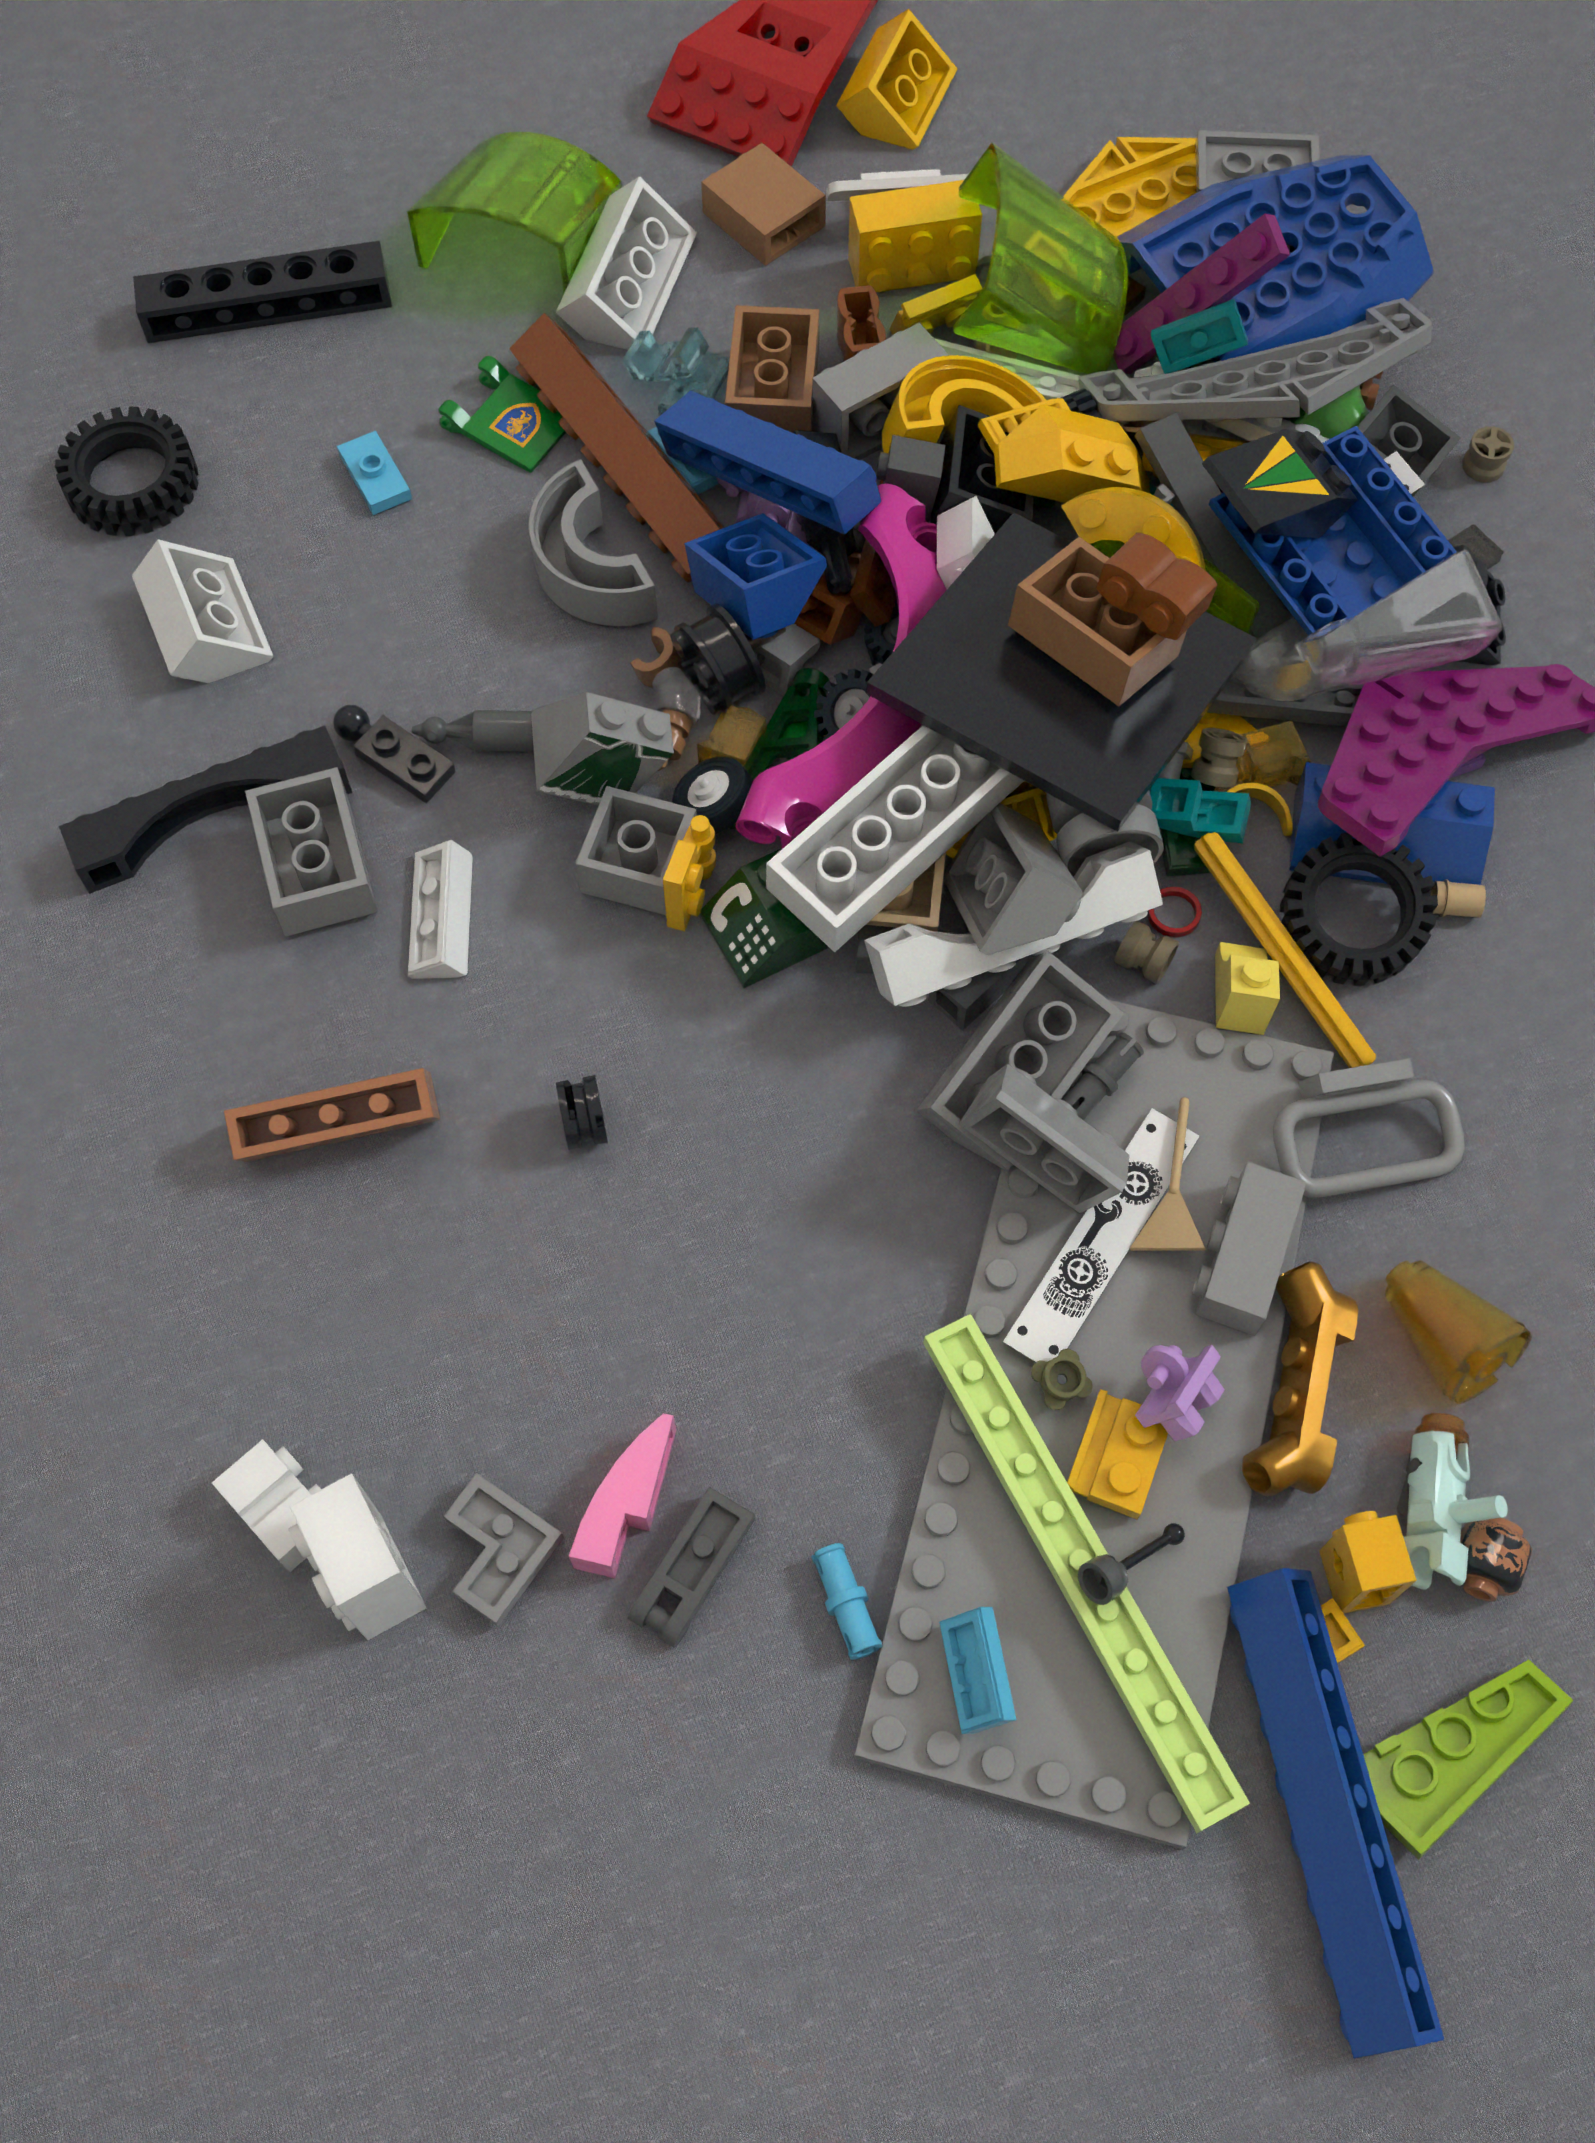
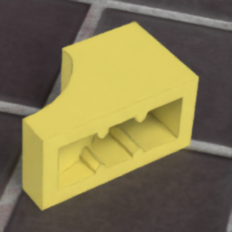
M1220 942L1215 952L1216 1028L1264 1035L1280 1001L1279 961L1268 960L1267 952L1264 948Z

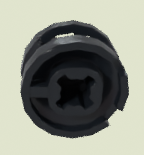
M596 1076L583 1077L582 1082L571 1084L568 1080L556 1082L568 1150L581 1148L582 1143L587 1141H593L596 1145L608 1143ZM570 1110H574V1119H571Z

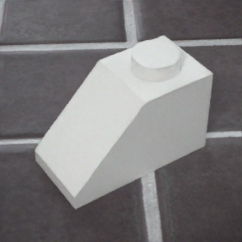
M977 496L937 516V571L946 589L952 585L995 535Z

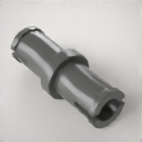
M1119 1032L1115 1040L1094 1063L1088 1062L1081 1071L1083 1076L1062 1098L1063 1101L1071 1106L1079 1102L1080 1105L1076 1112L1077 1116L1082 1120L1088 1116L1105 1095L1112 1096L1118 1089L1117 1081L1144 1054L1143 1048L1136 1041L1123 1056L1120 1055V1052L1132 1039L1126 1033Z

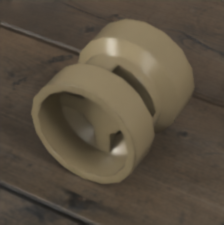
M1204 728L1199 740V746L1202 749L1201 756L1195 759L1193 763L1191 777L1199 780L1201 783L1215 787H1235L1239 774L1236 763L1238 758L1244 755L1248 742L1246 737L1225 729Z
M1135 921L1121 942L1114 963L1126 969L1133 967L1139 969L1142 967L1144 978L1158 984L1168 970L1180 943L1167 935L1156 940V935L1151 933L1149 926Z

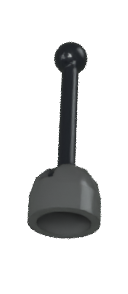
M1177 1523L1168 1524L1164 1528L1163 1535L1120 1562H1117L1113 1556L1106 1554L1096 1556L1082 1564L1078 1571V1580L1085 1595L1099 1605L1108 1604L1120 1596L1128 1583L1127 1570L1168 1544L1178 1545L1182 1543L1185 1538L1183 1527Z

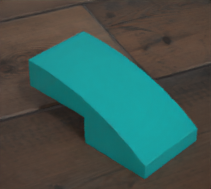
M1156 779L1151 787L1150 795L1152 799L1151 810L1156 815L1159 828L1201 838L1207 833L1216 832L1224 842L1243 844L1251 808L1249 793L1203 791L1199 780Z

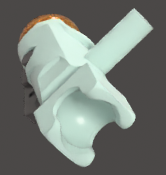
M1445 1413L1424 1415L1421 1418V1425L1416 1427L1412 1437L1411 1453L1406 1468L1407 1476L1397 1505L1398 1512L1407 1517L1406 1537L1403 1538L1417 1580L1412 1586L1422 1590L1430 1587L1433 1571L1450 1577L1451 1581L1457 1586L1463 1585L1467 1574L1468 1548L1460 1543L1462 1523L1503 1518L1508 1512L1506 1500L1501 1495L1469 1500L1465 1497L1466 1482L1470 1478L1468 1458L1470 1437L1465 1431V1423L1462 1419Z

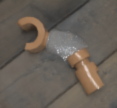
M655 627L651 630V640L660 656L649 663H645L637 658L630 662L638 679L644 685L654 689L659 703L657 711L670 714L674 754L668 760H679L686 744L684 738L689 736L691 729L698 726L702 711L701 694L678 667V662L683 659L675 649L670 634L665 629ZM668 760L660 767L658 771L666 768Z

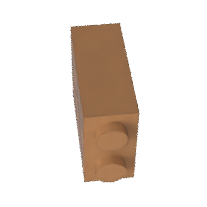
M763 143L747 153H743L736 160L701 181L703 213L765 266L826 226V195Z

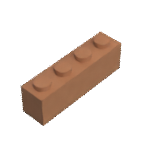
M424 1068L224 1110L233 1160L242 1162L254 1161L440 1120L431 1072Z

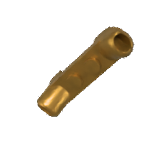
M1311 1261L1281 1274L1276 1284V1289L1291 1317L1288 1341L1283 1348L1281 1356L1283 1369L1279 1390L1273 1400L1274 1419L1270 1441L1245 1455L1242 1462V1472L1247 1484L1251 1489L1263 1496H1275L1289 1486L1308 1494H1314L1326 1484L1334 1464L1337 1439L1321 1433L1320 1430L1334 1347L1354 1341L1358 1319V1305L1353 1298L1335 1291L1322 1266Z

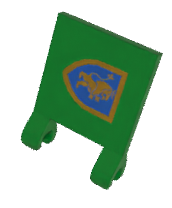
M485 356L478 363V369L483 371L479 375V381L482 385L496 390L472 417L456 402L446 400L438 409V412L443 415L439 421L440 425L451 433L463 434L512 464L532 473L565 435L566 431L558 422L563 416L559 411L553 413L543 404L537 396L540 390L510 374L495 358Z

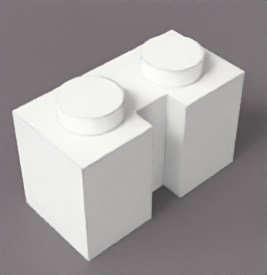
M262 1439L216 1478L212 1484L277 1560L291 1572L306 1558L301 1556L289 1532V1528L297 1524L289 1506L321 1490V1488L315 1484L307 1490L296 1478L304 1469L284 1446L274 1452Z

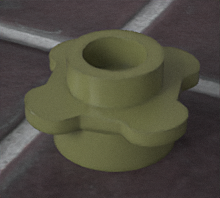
M1063 1349L1059 1352L1058 1357L1048 1362L1037 1361L1031 1368V1377L1034 1381L1040 1383L1045 1393L1044 1404L1051 1410H1061L1065 1406L1066 1401L1075 1397L1086 1398L1092 1392V1381L1086 1377V1371L1079 1362V1355L1074 1350ZM1058 1375L1066 1377L1065 1384L1058 1383Z

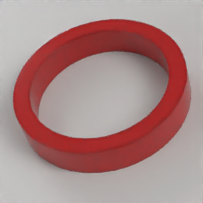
M1181 887L1161 889V898L1178 896L1187 900L1194 909L1195 919L1185 927L1171 928L1162 924L1157 919L1153 908L1147 911L1152 927L1159 933L1169 937H1183L1192 933L1197 928L1202 915V908L1198 898L1192 892Z

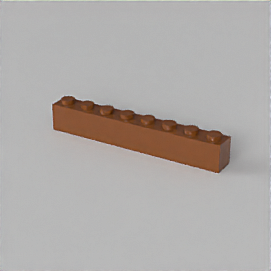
M543 313L509 348L520 362L515 367L516 370L531 386L537 384L541 390L537 393L538 398L553 413L560 412L563 416L558 421L561 427L575 441L578 438L583 441L585 445L580 450L596 468L602 465L607 472L602 477L603 480L617 495L621 496L623 493L630 500L625 505L626 509L640 524L643 525L645 522L649 524L653 529L648 533L649 538L665 554L668 551L672 553L676 558L671 563L672 567L686 582L690 583L692 578L684 543L725 527L566 331L546 313Z

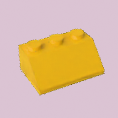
M907 9L876 29L836 107L860 135L913 150L919 146L957 71V67L911 10Z

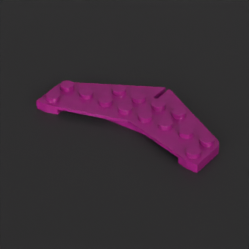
M1560 664L1535 667L1374 673L1371 679L1366 677L1323 785L1318 808L1328 819L1378 856H1382L1399 845L1407 835L1413 821L1460 765L1500 745L1574 728L1579 729L1585 734L1595 732V687L1573 674L1568 667Z

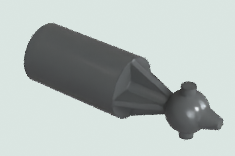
M475 710L448 724L442 718L434 716L427 718L421 724L412 726V734L421 736L432 744H439L448 737L475 751L534 752L531 713L533 711Z

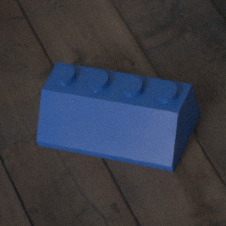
M1306 762L1295 791L1289 871H1294L1304 855L1312 847L1317 849L1321 841L1331 837L1334 842L1337 841L1341 833H1347L1323 815L1318 808L1319 797L1331 765ZM1447 781L1413 821L1407 835L1395 850L1398 851L1402 844L1409 848L1411 851L1406 858L1411 863L1419 858L1425 865L1421 871L1423 878L1431 875L1433 882L1448 879L1449 882L1481 885L1494 827L1495 787ZM1356 869L1343 870L1330 875L1333 877L1387 884L1380 877L1370 872Z

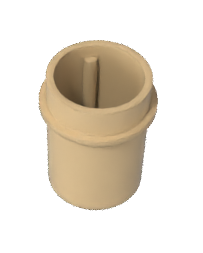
M1448 879L1434 881L1430 896L1437 895L1438 906L1434 909L1433 914H1439L1440 917L1452 915L1480 918L1482 916L1486 900L1484 885L1449 882Z

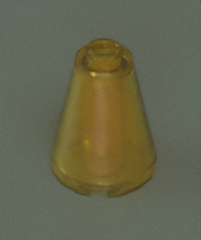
M1422 1260L1413 1263L1403 1261L1394 1267L1386 1277L1385 1282L1388 1284L1384 1292L1386 1299L1443 1394L1451 1401L1454 1400L1457 1404H1463L1474 1399L1498 1381L1493 1374L1504 1362L1512 1368L1530 1344L1532 1334L1525 1328L1522 1322Z

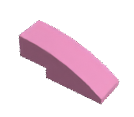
M663 1413L639 1434L618 1458L596 1490L580 1522L569 1554V1559L574 1569L615 1578L629 1527L650 1531L676 1434L674 1415Z

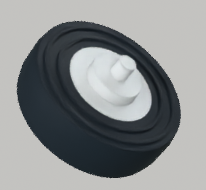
M730 757L710 758L691 768L681 778L674 790L672 803L696 809L697 816L703 815L707 817L710 825L714 828L715 834L736 824L753 780L745 767L737 760Z

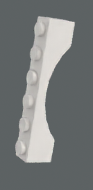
M1129 841L1086 857L1073 877L1083 892L1079 909L1069 922H1064L1058 933L1054 936L990 955L979 951L971 934H950L930 931L910 923L864 940L879 993L894 1006H913L923 1002L927 998L926 994L942 988L948 990L961 988L971 982V977L987 971L991 973L1006 971L1016 965V960L1026 956H1036L1047 951L1053 953L1060 948V944L1074 938L1088 939L1096 937L1104 932V927L1119 921L1127 923L1143 919L1148 915V910L1163 905L1151 851Z

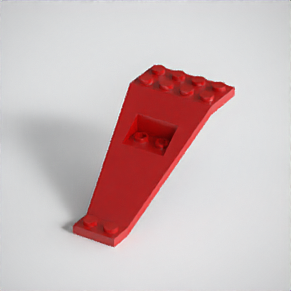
M738 0L678 43L647 114V118L655 125L737 157L763 143L792 167L823 96L878 0ZM775 31L772 38L764 39L767 32ZM802 44H809V47L806 51H798L799 47Z

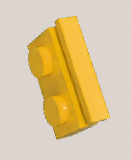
M974 274L902 303L901 307L903 310L898 311L889 328L892 335L919 322L931 334L934 330L933 328L946 324L947 327H953L965 321L967 313L970 312L975 303V295L983 290L977 275Z
M1100 1389L1067 1483L1072 1492L1087 1497L1086 1500L1138 1520L1142 1513L1168 1432L1161 1423L1144 1428L1135 1416L1141 1404L1126 1398L1118 1399L1108 1395V1391Z

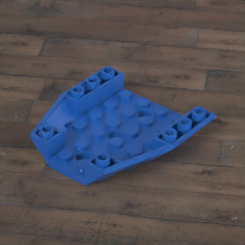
M1340 155L1212 184L1108 241V247L1129 274L1143 268L1162 293L1262 215L1270 214L1276 216L1286 244L1292 245L1296 250L1232 298L1235 299L1248 338V345L1211 358L1213 362L1329 335L1366 320V309L1401 298L1409 301L1434 272L1417 212L1370 155ZM1351 204L1364 206L1367 211L1362 214H1353L1346 207Z

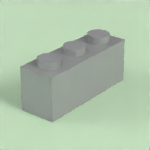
M1247 1162L1239 1178L1229 1177L1220 1203L1229 1207L1224 1222L1216 1220L1206 1248L1215 1252L1210 1267L1201 1266L1192 1291V1295L1201 1297L1195 1315L1253 1336L1257 1334L1266 1320L1307 1182Z

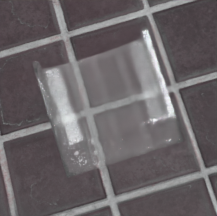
M1462 550L1430 568L1354 617L1330 622L1309 636L1292 616L1257 638L1253 650L1233 677L1264 697L1278 701H1294L1465 660L1483 651L1497 637L1503 626L1469 551Z

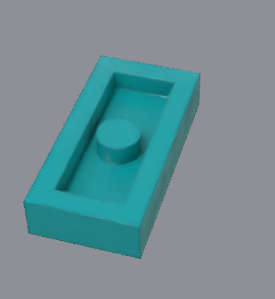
M1235 299L1151 330V338L1164 374L1173 373L1248 345V338Z

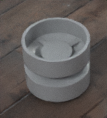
M1149 790L1118 832L1050 794H1046L1052 826L1055 833L1058 834L1056 843L1059 856L1073 877L1086 857L1129 841L1150 850L1153 864L1161 857L1164 845L1156 815L1151 810L1152 799Z

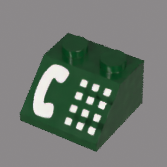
M782 848L740 867L700 911V916L743 988L822 952L828 947L766 889V863L779 853Z

